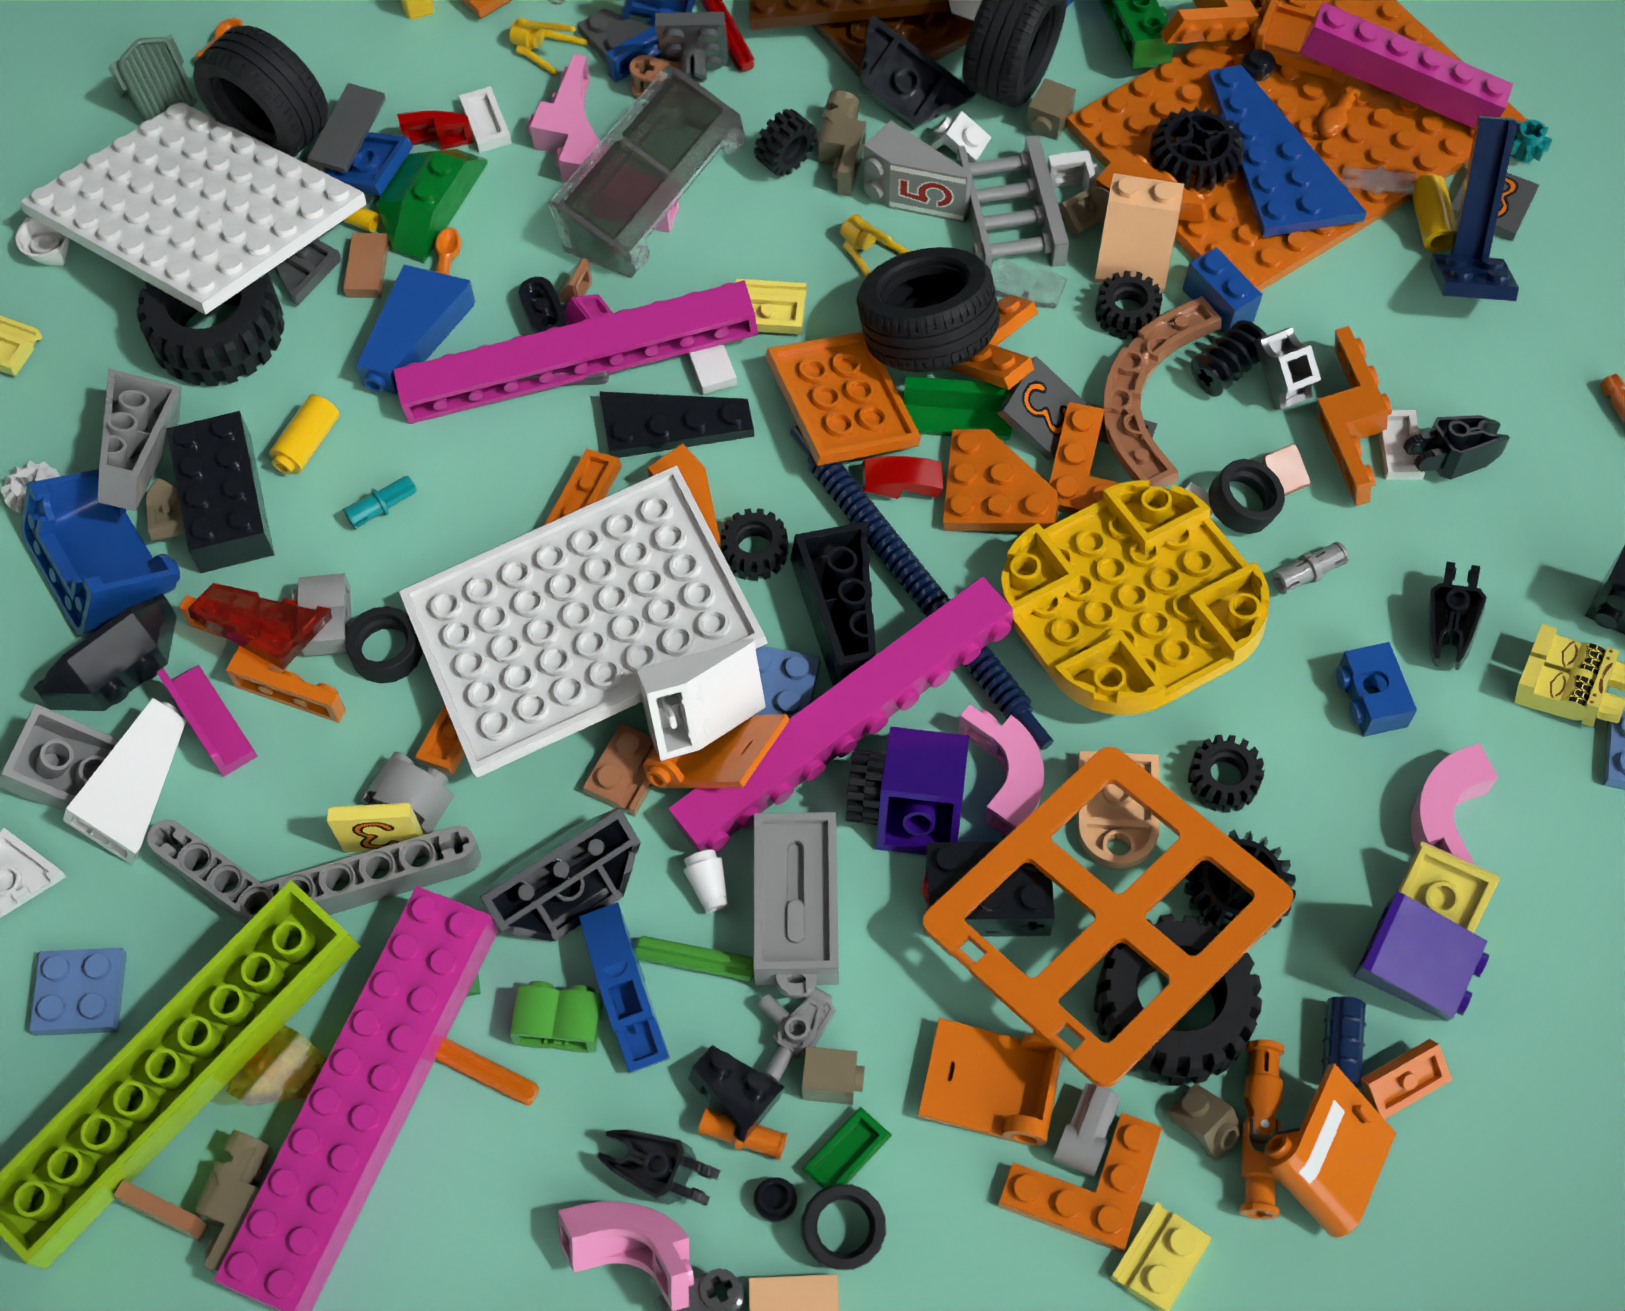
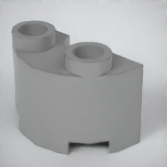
M393 752L390 759L385 761L361 798V804L409 803L413 808L423 833L429 834L435 828L454 796L445 787L448 779L440 771L430 767L424 771L415 766L414 762L400 752Z

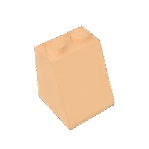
M1113 173L1095 283L1103 284L1107 277L1112 280V275L1119 272L1121 277H1123L1124 271H1131L1132 277H1135L1136 273L1140 272L1143 273L1142 280H1145L1148 276L1153 279L1152 286L1158 284L1160 287L1159 293H1164L1184 184Z

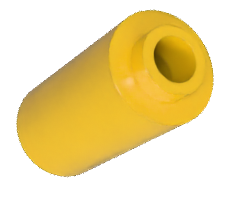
M1422 175L1411 185L1410 190L1424 248L1430 252L1446 251L1452 248L1456 228L1446 182L1439 175Z
M309 395L269 451V455L273 459L272 465L284 474L301 473L340 417L338 409L330 401L319 395Z

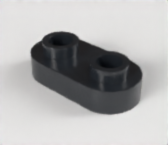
M531 277L520 285V302L534 334L546 331L552 327L567 325L564 309L553 284L544 277Z

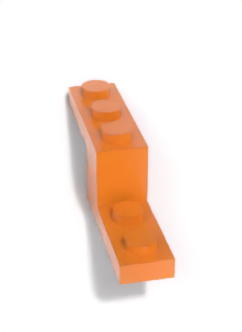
M1193 0L1198 9L1178 10L1162 30L1161 35L1166 44L1239 40L1248 34L1250 27L1259 17L1254 6H1263L1264 0Z
M1346 326L1335 330L1334 352L1351 389L1319 398L1317 420L1354 504L1359 506L1370 502L1371 487L1375 486V477L1370 465H1364L1360 458L1362 456V449L1358 439L1387 430L1388 415L1392 414V408L1387 394H1381L1377 387L1379 386V380L1374 366H1368L1365 361L1366 352L1360 338L1355 339L1350 327Z
M188 595L185 596L179 609L189 626L240 643L226 668L236 688L337 723L341 721L346 709L336 689L324 683L313 685L304 682L298 675L285 671L297 650V645L293 644L292 635L287 626L274 620H270L269 623L258 620L251 613L242 609L232 611L223 608L219 603L207 597L197 599Z

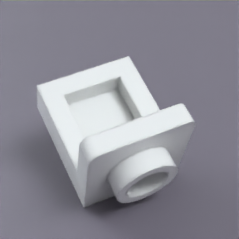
M961 110L951 119L946 116L934 130L937 136L930 146L937 150L945 144L956 154L958 153V146H965L969 163L977 161L992 137Z
M1089 150L1070 153L1063 152L1048 156L1047 166L1053 188L1082 184L1083 190H1086L1090 187H1095V184H1097L1096 179L1100 175L1099 166L1097 163H1092Z

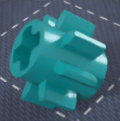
M1533 119L1526 120L1523 123L1517 121L1511 155L1516 160L1524 163L1534 159L1540 161L1543 153L1548 152L1552 142V138L1545 137L1549 128L1545 127L1540 121Z

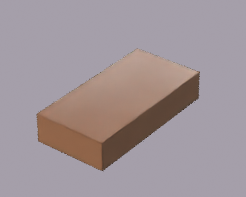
M352 233L343 288L346 298H381L389 248L387 233Z
M122 1180L113 1195L127 1207L200 1242L209 1227L198 1216L125 1180Z

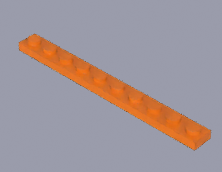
M586 448L544 525L605 498L622 467L620 459ZM444 704L415 759L419 765L434 768L442 773L454 776L465 752Z

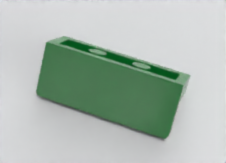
M905 376L904 404L920 434L952 436V429H989L1000 440H1010L1011 426L997 414L1010 390L983 381Z

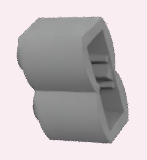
M345 573L299 577L298 589L292 590L293 610L295 613L298 612L297 622L291 624L293 644L300 646L304 657L346 653L345 635L351 624V589Z

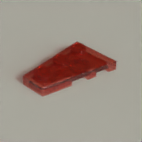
M212 583L188 608L190 618L282 670L291 663L332 619L331 608L317 606L316 610L298 606L297 601L283 598L281 602L259 597L258 592Z

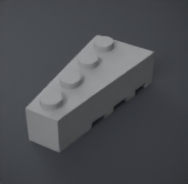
M108 368L99 462V503L132 511L137 510L169 443L167 428L177 426L179 422L181 386Z

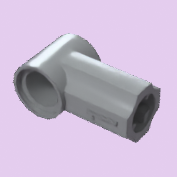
M1086 1083L1070 1124H1066L1053 1160L1094 1177L1108 1141L1105 1137L1118 1108L1120 1096L1115 1094L1110 1088Z

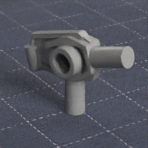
M816 987L812 994L806 997L803 1004L791 1014L770 994L766 995L759 1002L758 1007L779 1026L773 1036V1040L779 1049L766 1068L765 1075L778 1082L793 1057L798 1059L805 1055L806 1046L815 1047L836 1011L831 1002L832 996Z

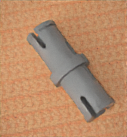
M1337 541L1313 554L1305 553L1293 564L1273 572V584L1281 594H1286L1304 583H1315L1321 580L1327 572L1349 562V559H1347L1349 557L1344 545Z

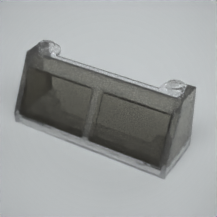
M666 65L548 202L564 252L582 259H588L589 262L632 278L639 268L646 264L649 258L647 237L719 150L722 149L725 154L731 155L742 147L746 138L740 114L679 69Z

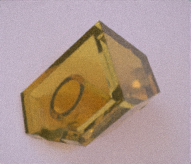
M283 1025L246 1063L240 1072L239 1078L235 1076L230 1080L226 1092L246 1106L306 1098L312 1090L327 1057L301 1033Z

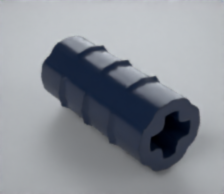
M1348 996L1328 998L1326 1018L1324 1019L1325 1038L1322 1040L1324 1042V1053L1321 1060L1323 1063L1322 1077L1327 1066L1335 1063L1357 1089L1361 1087L1360 1078H1362V1068L1364 1067L1362 1063L1363 1048L1365 1047L1364 1027L1367 1025L1365 1023L1366 1003L1361 999Z

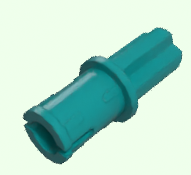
M404 476L379 491L375 488L371 489V494L343 508V511L352 527L356 530L383 513L388 515L390 507L415 494L417 489L409 476Z

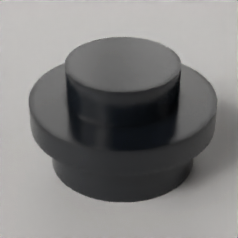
M1253 49L1244 54L1241 65L1255 81H1263L1274 72L1276 60L1266 50Z
M779 1177L768 1178L761 1182L754 1193V1206L757 1213L769 1222H781L788 1219L794 1213L797 1206V1193L793 1185Z

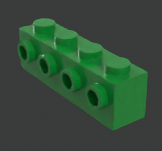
M1100 0L1132 69L1171 62L1172 50L1177 46V43L1166 44L1161 35L1168 22L1166 11L1163 6H1159L1157 0Z

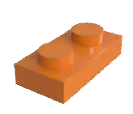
M1431 1039L1426 1040L1360 1078L1367 1100L1384 1119L1452 1080L1440 1045Z

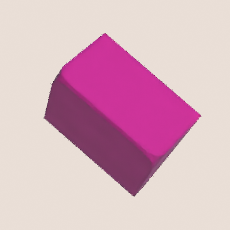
M599 294L571 297L564 311L568 325L588 318H598L613 314Z

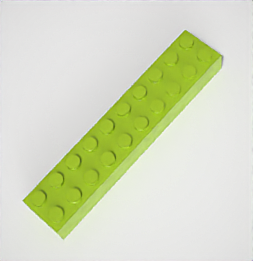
M290 880L0 1171V1236L26 1264L47 1269L116 1198L113 1195L122 1180L131 1183L356 952L360 945L301 888Z

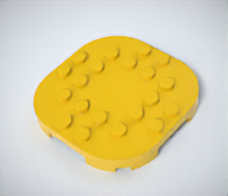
M1137 480L1116 484L1103 490L1102 500L1045 529L1039 523L1035 524L1022 533L1010 547L1001 576L1002 597L1013 608V628L1053 682L1066 696L1076 703L1106 714L1132 715L1155 710L1230 671L1244 662L1255 651L1266 628L1269 590L1260 567L1255 561L1251 564L1247 563L1211 520L1210 507L1203 500L1190 491L1173 484L1171 489L1150 486V480Z

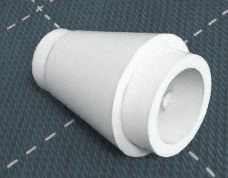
M713 849L701 851L685 858L686 868L683 872L701 905L704 907L705 913H713L726 908L729 904L727 901L722 858L717 857Z

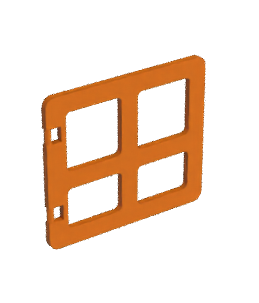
M1105 747L1094 754L932 905L924 914L923 928L925 933L935 943L967 968L973 977L1047 1043L1052 1044L1086 1078L1096 1086L1106 1088L1115 1085L1289 910L1293 901V892L1287 883L1124 752L1115 747ZM1108 784L1118 786L1179 837L1123 893H1114L1051 839L1063 825ZM1206 860L1210 861L1253 897V900L1198 955L1190 956L1147 921L1145 915L1199 862ZM1024 863L1033 864L1095 918L1036 977L1025 975L965 921V918ZM968 940L984 953L977 962L960 949ZM1117 943H1125L1166 977L1169 984L1111 1042L1104 1043L1068 1013L1058 1001ZM1065 1026L1083 1040L1075 1050L1057 1035Z

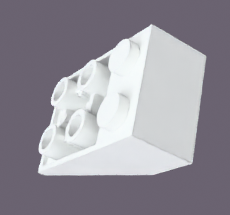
M753 638L636 670L650 737L660 761L701 750L766 708Z

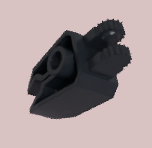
M1481 415L1437 417L1430 432L1412 435V437L1405 440L1403 448L1410 456L1419 455L1414 460L1418 471L1436 470L1441 477L1451 480L1487 467L1503 453L1510 437L1504 434H1497L1501 424Z
M1447 561L1443 583H1439L1430 591L1429 648L1434 666L1439 667L1441 649L1444 645L1450 644L1451 631L1454 629L1452 645L1457 648L1455 670H1459L1470 653L1484 613L1487 597L1480 588H1477L1480 566L1471 565L1467 577L1468 587L1452 585L1456 576V563Z
M610 1130L606 1132V1136L627 1145L628 1152L638 1157L635 1158L627 1154L623 1159H616L598 1152L597 1157L612 1172L667 1205L684 1197L707 1206L710 1196L694 1187H686V1183L691 1171L697 1172L699 1176L709 1180H717L720 1170L697 1161L691 1146L678 1139L633 1130Z

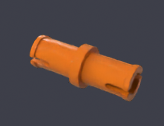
M710 1107L705 1108L698 1134H704L734 1144V1149L739 1151L747 1148L774 1157L777 1160L781 1159L788 1133H782L758 1125L743 1143L733 1135L736 1126L725 1113L718 1116Z

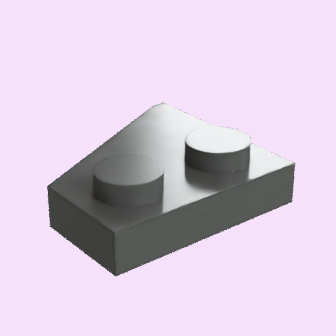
M602 9L577 23L578 33L588 40V44L606 63L607 51L651 28V26L631 18H621L622 15L607 9Z
M315 239L277 265L275 269L293 302L299 305L342 259L339 251Z

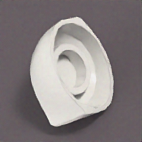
M27 217L17 231L15 238L19 250L38 263L49 266H64L66 264L70 239L38 220Z

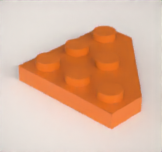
M952 429L943 515L945 531H1026L1037 523L1043 529L1057 523L1059 503L1057 490L989 429Z

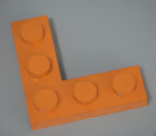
M1011 294L998 302L1000 322L990 343L977 355L947 369L1010 390L1034 370L1030 357L997 346L1038 313L1034 301Z
M1068 402L1049 482L1058 492L1059 511L1074 514L1102 500L1104 489L1121 483L1090 476L1105 409Z
M1121 1112L1096 1192L1012 1162L998 1207L1123 1253L1162 1127Z

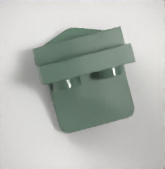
M172 35L165 38L137 39L119 60L109 65L108 69L115 80L114 87L120 98L128 94L144 122L160 115L173 104L184 103L192 107L197 102V96L182 67L184 60Z

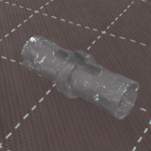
M1344 166L1342 177L1346 178L1341 180L1347 189L1371 190L1372 194L1380 195L1382 191L1412 195L1415 184L1408 183L1416 181V173L1385 171L1384 167L1379 166L1375 167V170Z

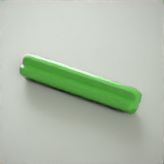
M641 936L636 944L635 952L638 960L751 981L754 978V957L648 936Z

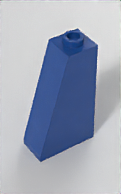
M404 264L356 363L362 385L374 392L385 391L397 394L398 389L393 369L405 367L411 363L425 362L473 308L475 298L470 280Z

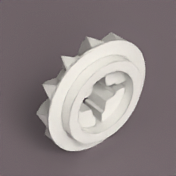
M30 460L27 466L22 468L15 466L14 473L11 476H4L5 485L0 489L6 505L14 512L23 514L26 490L23 485L28 484V482L60 477L56 468L53 469L45 461L35 464Z

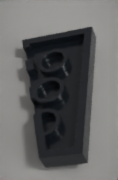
M599 391L609 454L611 456L622 458L673 450L681 444H684L686 447L754 437V427L748 399Z

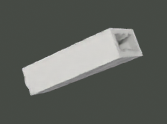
M152 698L65 810L64 822L131 865L138 856L187 721L182 717L180 710L168 702L160 703Z

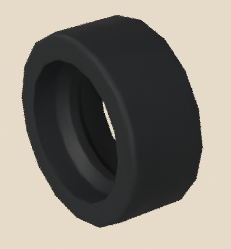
M1240 459L1229 463L1212 481L1208 491L1209 505L1214 515L1226 527L1246 534L1261 532L1282 511L1285 503L1284 488L1275 473L1260 462L1249 459ZM1229 482H1241L1251 487L1259 495L1263 503V511H1252L1242 506L1234 498Z
M389 606L375 607L361 613L350 624L345 635L346 651L356 672L372 682L380 684L391 683L407 677L418 666L422 656V647L409 615L397 608ZM381 629H396L404 633L406 645L396 657L378 662L364 657L362 646L371 634Z
M835 1184L818 1191L807 1202L801 1217V1237L807 1251L819 1263L836 1270H854L869 1263L880 1251L886 1236V1217L880 1203L867 1190L853 1184ZM837 1200H849L858 1204L865 1211L869 1221V1232L865 1242L859 1249L851 1253L838 1254L829 1250L821 1242L818 1235L817 1222L821 1212L828 1204Z

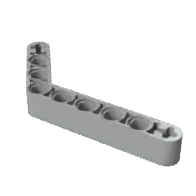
M173 820L157 822L151 827L147 836L148 846L165 867L245 925L255 916L253 915L254 910L262 904H267L290 880L304 892H309L308 896L328 915H332L412 891L416 886L422 888L468 874L478 867L481 860V852L472 831L463 826H452L261 883L178 822ZM169 844H179L181 847L180 852L178 853L177 850ZM463 847V852L457 854V849ZM441 852L444 859L439 860L437 853ZM420 857L429 858L428 862L421 867L412 866L413 862ZM208 861L204 868L193 871L199 862ZM390 869L385 877L373 879V875L378 870ZM349 881L346 888L340 891H333L334 886L338 882ZM238 882L237 887L233 891L223 893L227 885Z

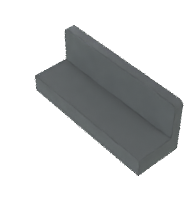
M348 83L307 158L309 165L324 173L327 168L343 173L348 172L386 100L385 94Z

